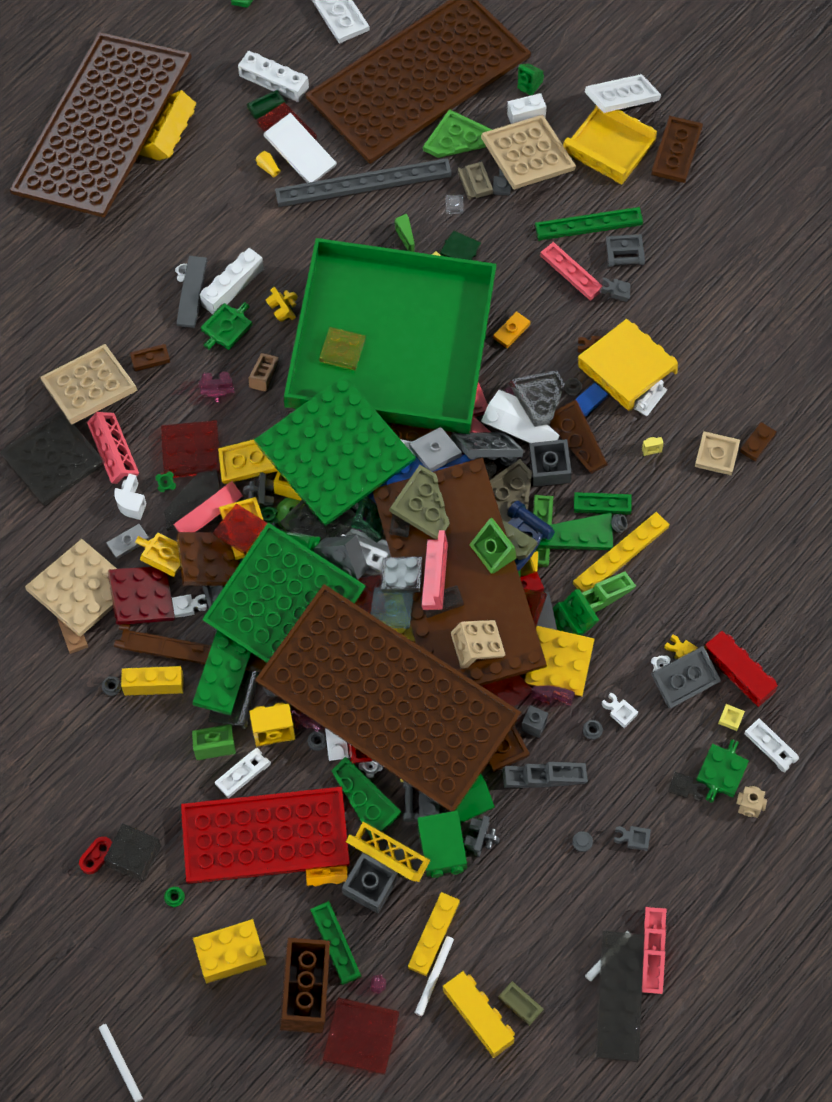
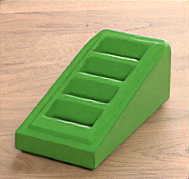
M405 214L395 218V230L407 251L414 252V239L408 215Z

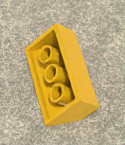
M182 90L170 96L139 155L158 161L172 156L173 149L180 141V135L187 127V121L193 115V109L197 104Z

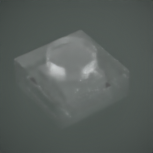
M445 195L446 214H464L463 195Z

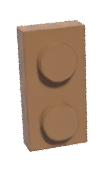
M57 618L70 654L88 648L84 634L81 637L78 636L64 622Z

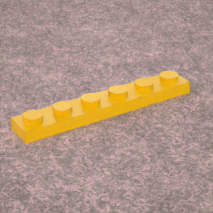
M655 512L573 580V585L580 589L581 592L592 589L596 583L608 579L666 531L670 524Z

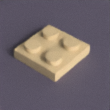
M703 431L695 467L732 476L740 440Z

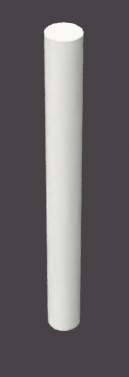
M446 936L415 1010V1014L423 1016L454 941L449 936Z
M103 1024L99 1027V1030L134 1101L140 1102L143 1099L107 1025Z

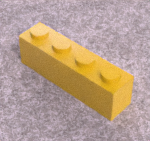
M462 971L443 985V992L492 1057L495 1058L514 1043L513 1036L515 1033L508 1024L505 1026L500 1020L502 1016L496 1008L492 1009L487 1003L489 1002L488 997L483 991L479 992L477 990L473 977L470 974L466 975Z

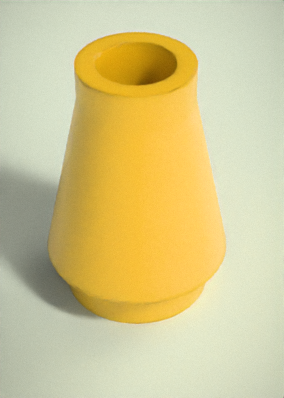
M263 151L256 157L257 165L272 177L280 173V169L270 153Z

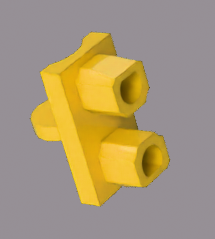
M273 287L271 289L273 294L266 299V302L272 309L278 305L281 306V308L274 312L276 318L280 322L288 317L291 320L295 319L296 316L289 305L292 307L297 305L295 303L298 298L295 292L289 293L286 290L283 293L285 295L283 297L282 293L278 292L276 287Z

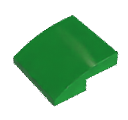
M580 589L574 590L563 602H558L552 608L556 628L559 631L582 636L599 621V618Z

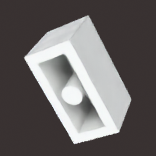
M541 93L508 101L507 115L510 123L513 124L539 115H543L546 119V105Z

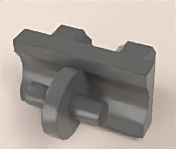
M260 472L259 478L255 482L250 481L249 485L244 487L243 493L248 495V499L255 496L260 509L272 507L274 497L265 495V491L272 492L274 490V480L266 478V473Z
M484 816L483 819H471L469 830L478 832V838L467 835L464 843V848L474 851V856L477 857L481 855L484 841L486 842V849H491L492 844H498L500 841L499 837L495 836L496 829L491 828L489 834L487 833L490 823V817Z

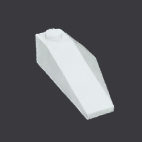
M498 390L490 401L481 420L482 423L528 443L558 440L560 436L516 396Z

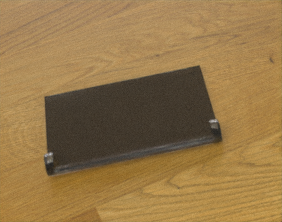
M246 670L231 716L210 710L208 722L236 725L246 729L258 684L255 679L260 673Z

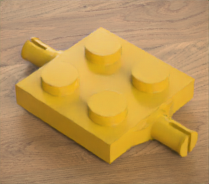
M157 533L149 541L140 536L137 537L135 543L145 548L140 560L174 577L179 569H181L177 542L160 533Z

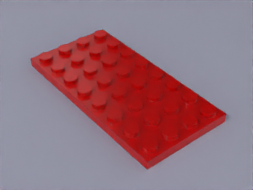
M342 787L181 804L187 884L350 866L348 843L346 842L347 832Z

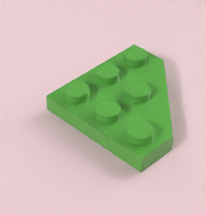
M449 109L424 144L423 151L440 158L485 148L486 145L481 139V135L492 129Z

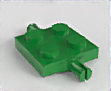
M243 302L236 309L223 303L201 326V331L210 337L204 344V347L210 350L215 343H218L230 350L253 326L252 321L243 315L249 308V305Z
M731 739L727 749L712 743L696 781L705 784L710 789L705 798L707 801L710 799L709 802H714L717 793H724L733 798L749 760L735 753L739 742L736 741L734 743V739Z

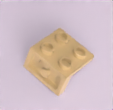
M494 620L460 622L451 632L461 668H468L476 659L503 658L505 656L502 641Z

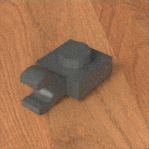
M500 169L499 176H494L493 195L510 196L511 185Z

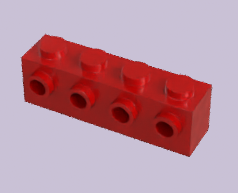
M721 631L705 644L704 648L710 660L757 707L762 705L776 692L778 686L776 680L772 676L767 675L761 665L753 661L747 651L735 643L731 635Z

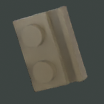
M482 162L465 166L462 169L458 168V174L468 200H471L473 197L479 198L493 194L492 185Z

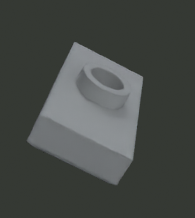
M137 524L106 543L115 558L119 559L140 547V545L135 543L138 536L148 541L149 537L141 525Z

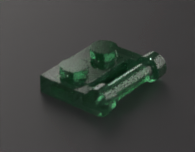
M366 496L358 502L357 512L352 519L351 526L354 529H360L377 543L382 540L384 530L376 503ZM365 508L368 509L366 521L363 520Z

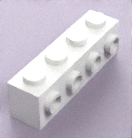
M248 51L238 65L240 77L269 90H278L281 95L296 102L301 100L309 88L308 77L303 73L293 71L289 67L277 64L275 61L268 60L257 53Z
M250 248L240 253L238 258L229 264L221 275L216 276L213 282L201 291L200 299L202 306L214 314L223 303L228 304L264 270L262 257Z

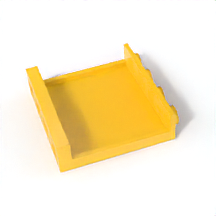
M596 105V108L572 138L567 137L565 139L563 147L569 156L623 184L655 143L657 131L651 126L641 123L638 119L630 117L621 110L603 113Z
M625 319L578 356V367L628 411L634 408V401L671 371L677 374L678 370L677 360L673 356L668 355L662 346L654 343L648 334H644L635 323H631L628 319Z

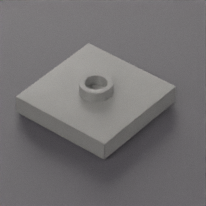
M441 427L409 443V448L425 468L430 471H434L462 456L460 449Z

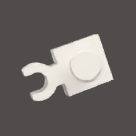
M191 594L173 597L175 618L195 615L194 609L199 611L207 610V604H199L200 601L206 600L205 595H198L195 599H192Z
M610 693L609 698L613 702L607 703L603 700L602 706L605 709L612 710L610 716L625 728L638 715V711L624 699L619 703L617 697Z

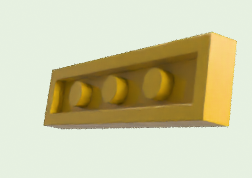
M442 892L440 893L408 964V969L424 976L428 975L459 906V899Z

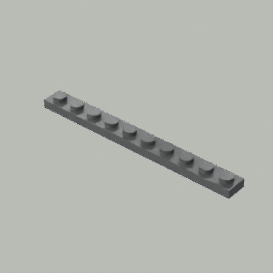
M448 158L275 188L278 207L451 177L452 172Z

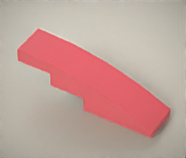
M645 907L641 992L663 994L666 908Z

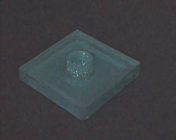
M374 587L371 615L391 628L409 629L414 595L413 589Z

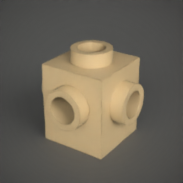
M745 786L743 793L739 792L736 804L740 805L738 813L758 818L761 810L765 811L767 799H764L765 791H761L760 788L755 786Z

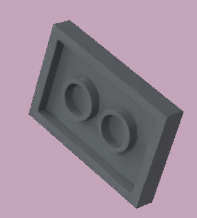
M704 646L651 673L668 708L684 702L721 681Z

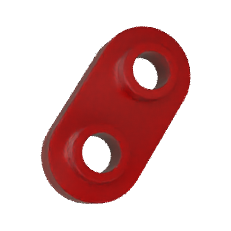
M97 838L81 856L79 866L85 874L96 873L111 856L114 846L109 838ZM101 847H107L105 851H100ZM89 862L94 863L92 867H87Z

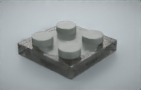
M422 556L383 558L382 593L421 592Z

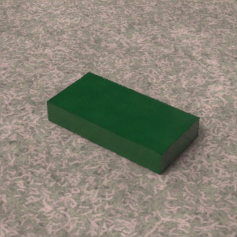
M278 90L247 103V108L255 120L286 106L285 100Z

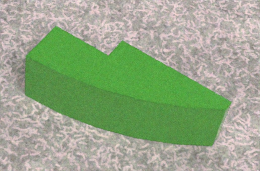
M622 572L596 583L592 589L582 592L593 611L597 612L632 591L636 585L626 572Z

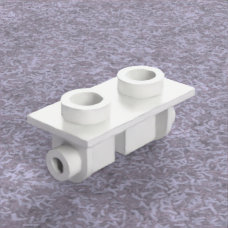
M660 380L635 401L634 409L648 416L668 390L663 387L664 382Z

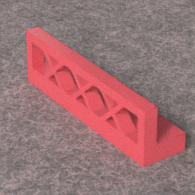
M96 412L87 424L111 483L118 484L124 476L129 474L137 476L139 474L115 414ZM105 419H110L112 426ZM111 433L117 436L118 441L112 437ZM117 448L123 451L125 456L119 453ZM123 463L129 466L130 470H126Z
M445 530L439 531L438 539L427 541L422 597L423 610L443 609L448 550Z

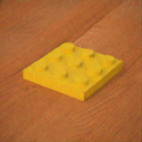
M536 626L547 667L526 673L524 684L582 697L594 638Z

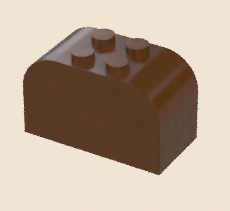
M288 938L284 964L280 1030L323 1033L326 1014L330 941Z

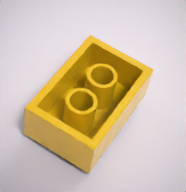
M253 919L193 938L206 984L266 965Z

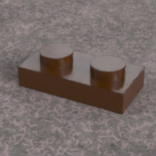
M166 344L130 352L134 371L170 363Z
M761 422L742 446L740 453L756 462L776 436L777 431Z

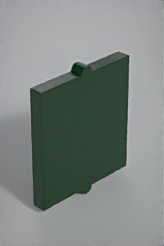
M453 230L448 240H445V245L440 255L472 260L473 257H476V252L481 242Z

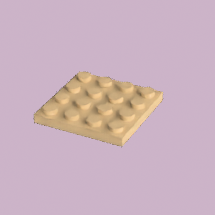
M543 115L490 130L481 135V139L513 190L575 170L576 165Z
M106 344L40 377L42 383L71 425L137 391L136 385Z
M81 539L25 587L33 597L81 637L114 608L108 570L117 568Z

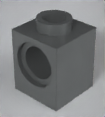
M530 705L522 722L521 731L540 738L548 722V713Z

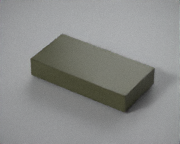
M513 981L498 996V999L529 1026L544 1010Z

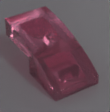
M534 686L532 689L533 698L549 705L552 699H556L569 706L574 701L575 692L556 686Z

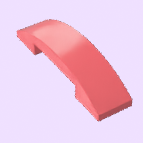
M231 481L173 525L178 532H196L220 514L219 507L235 503L243 495L233 481Z

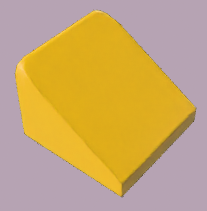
M538 551L534 552L521 569L522 576L537 571Z

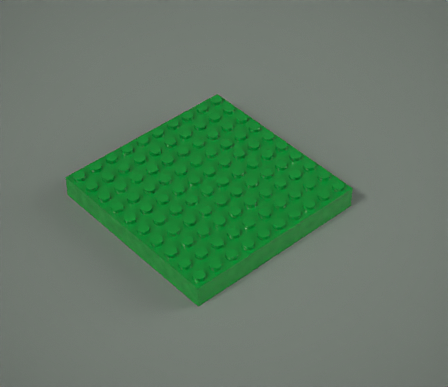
M316 238L284 393V407L298 409L345 375L385 422L429 429L441 427L444 431L470 434L496 264Z

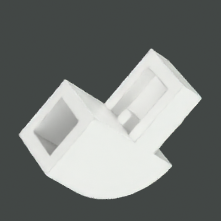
M129 474L127 480L123 481L122 488H115V499L122 514L141 520L147 503L144 495L135 493L138 487L136 475Z
M325 728L329 761L343 759L345 756L349 758L347 743Z

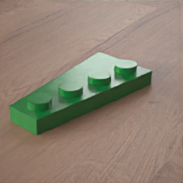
M612 513L552 524L550 526L555 531L553 537L550 540L542 539L537 548L611 550L613 548Z
M346 756L331 770L361 822H366L379 831L384 832L402 814ZM366 829L371 839L373 840L371 831Z

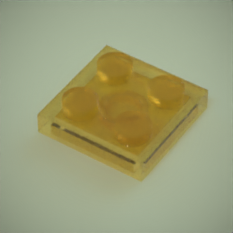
M330 327L319 361L356 370L365 342V335Z

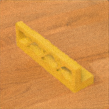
M362 822L356 836L349 835L346 840L348 844L412 881H420L430 862L428 858L366 822ZM366 829L371 831L373 840L366 842L361 839ZM385 839L388 842L389 849L381 851L378 841ZM403 849L405 859L398 861L394 851ZM416 858L423 861L418 872L412 869L411 860Z

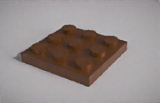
M177 533L183 586H225L239 566L238 560H235L227 533Z

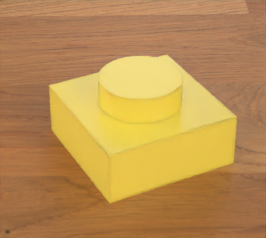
M650 437L644 440L642 446L643 455L662 452L664 444L662 437Z
M726 704L718 724L737 731L745 711Z

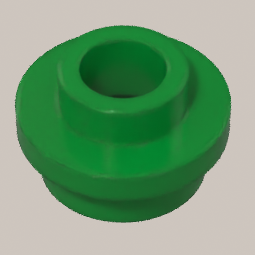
M170 887L164 894V900L168 906L178 907L184 902L185 894L179 887ZM178 895L177 900H171V897Z

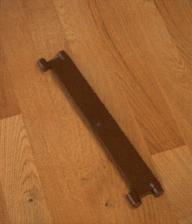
M130 624L119 625V630H123L121 640H115L114 647L123 650L206 664L212 646L130 631ZM251 653L245 672L260 674L267 663Z

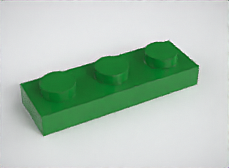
M575 492L574 513L631 515L632 494Z

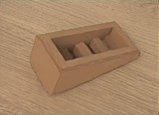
M261 353L249 376L250 388L261 391L267 390L279 357Z

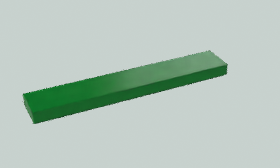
M640 207L536 222L535 230L538 241L640 226L643 225V218Z

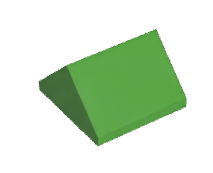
M493 518L487 521L469 544L491 574L516 559L514 545Z
M232 724L192 731L193 750L196 760L236 754Z

